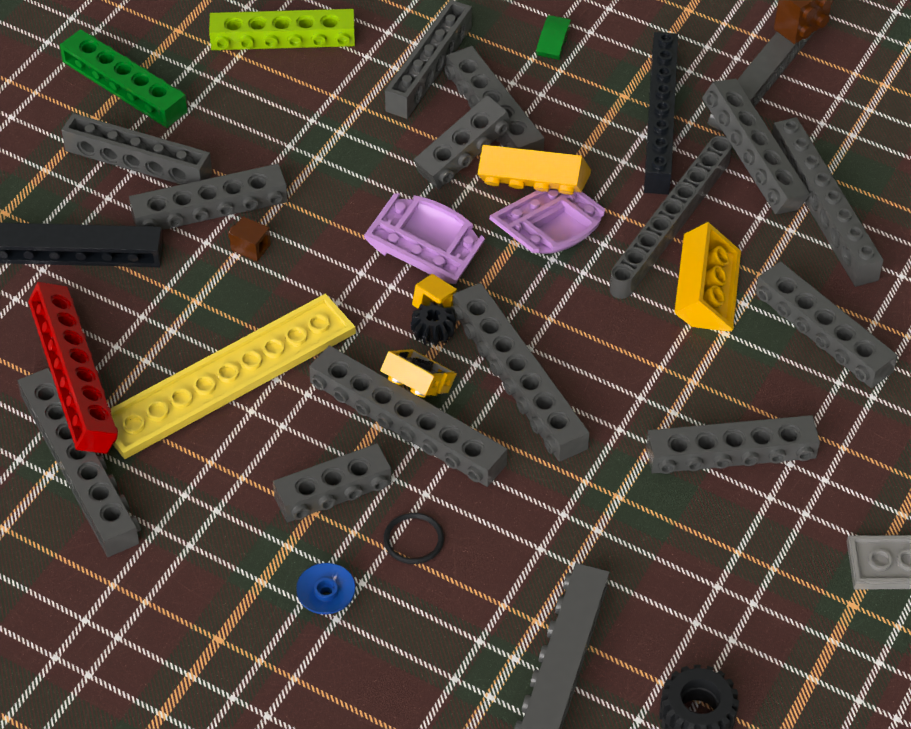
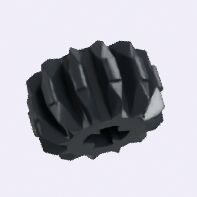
M430 301L428 306L420 304L418 310L413 311L410 328L412 333H414L416 341L423 340L424 345L433 343L436 347L438 342L446 344L448 338L453 337L455 333L456 318L452 314L450 307L444 308L442 303L433 305Z

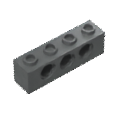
M488 95L484 97L413 159L419 174L438 190L444 184H448L460 170L467 167L482 152L483 145H490L499 136L504 135L508 131L509 127L512 126L508 112Z
M378 443L274 480V498L287 523L293 520H301L315 512L328 510L334 505L348 500H355L364 494L380 491L386 486L391 485V467Z

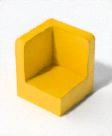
M431 274L416 284L412 305L419 308L420 304L427 306L430 301H434L437 304L442 303L444 308H451L453 306V294L456 293L457 289Z

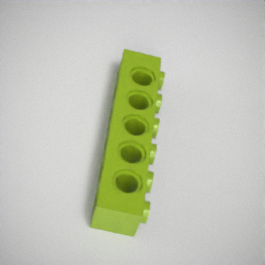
M354 9L210 13L209 35L211 50L355 46Z

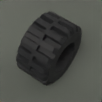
M694 665L693 669L685 666L681 668V673L677 671L672 673L671 679L666 680L662 691L659 711L662 728L733 729L739 700H737V689H733L734 683L730 678L725 680V673L720 670L716 673L713 671L714 667L707 666V669L701 668V665ZM693 700L702 701L710 705L714 711L698 714L687 709L684 703Z

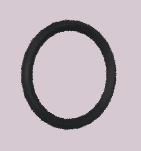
M407 513L396 517L388 524L384 532V545L388 553L394 559L407 564H420L433 559L440 552L444 543V533L439 523L432 517L421 513ZM410 518L425 520L437 531V546L430 554L424 557H403L393 550L389 541L391 530L395 525Z

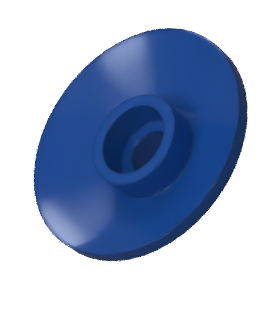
M320 563L311 566L301 574L297 582L296 591L300 603L309 611L317 614H333L343 610L351 603L355 594V582L350 572L342 566L333 563ZM324 592L331 593L329 595H322Z

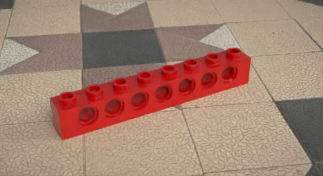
M37 282L28 303L75 448L80 451L107 454L112 444L117 440L118 429L114 424L111 408L108 406L105 398V391L101 386L98 371L94 366L92 353L89 351L86 336L82 331L80 318L74 307V301L70 296L67 286Z

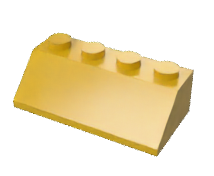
M483 145L478 169L479 177L487 185L499 186L500 183H505L516 189L531 186L534 187L533 189L542 192H548L549 189H557L558 192L572 195L574 192H582L591 174L590 167L581 155Z
M709 222L684 234L674 313L691 327L729 332L733 330L741 250Z

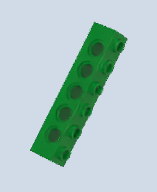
M80 29L60 44L63 63L162 126L168 128L187 113L186 96L180 89L172 87L164 79L156 77L146 68L132 62L127 56L121 55L111 46L97 40L95 36L89 35Z

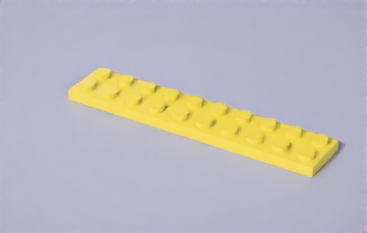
M325 293L112 407L111 415L118 429V437L113 445L121 456L127 459L316 356L329 345L334 346L356 334V327Z

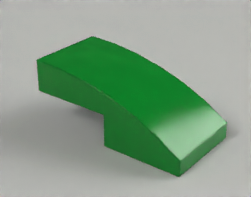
M547 16L537 45V56L560 60L564 42L566 43L571 19Z

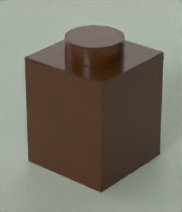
M244 216L229 230L228 238L230 239L231 251L258 262L271 245L269 227Z

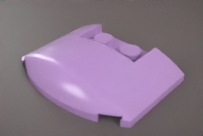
M549 189L548 192L536 190L491 214L489 219L532 253L550 254L571 248L587 238L599 226L601 217L604 216L605 208L583 192H574L572 195L558 192L557 189Z
M394 193L364 234V238L384 256L389 253L430 275L434 274L449 284H456L484 243V237L481 235L478 238L472 230L473 224L469 220L439 202L416 195L413 196V200L399 199L400 194Z

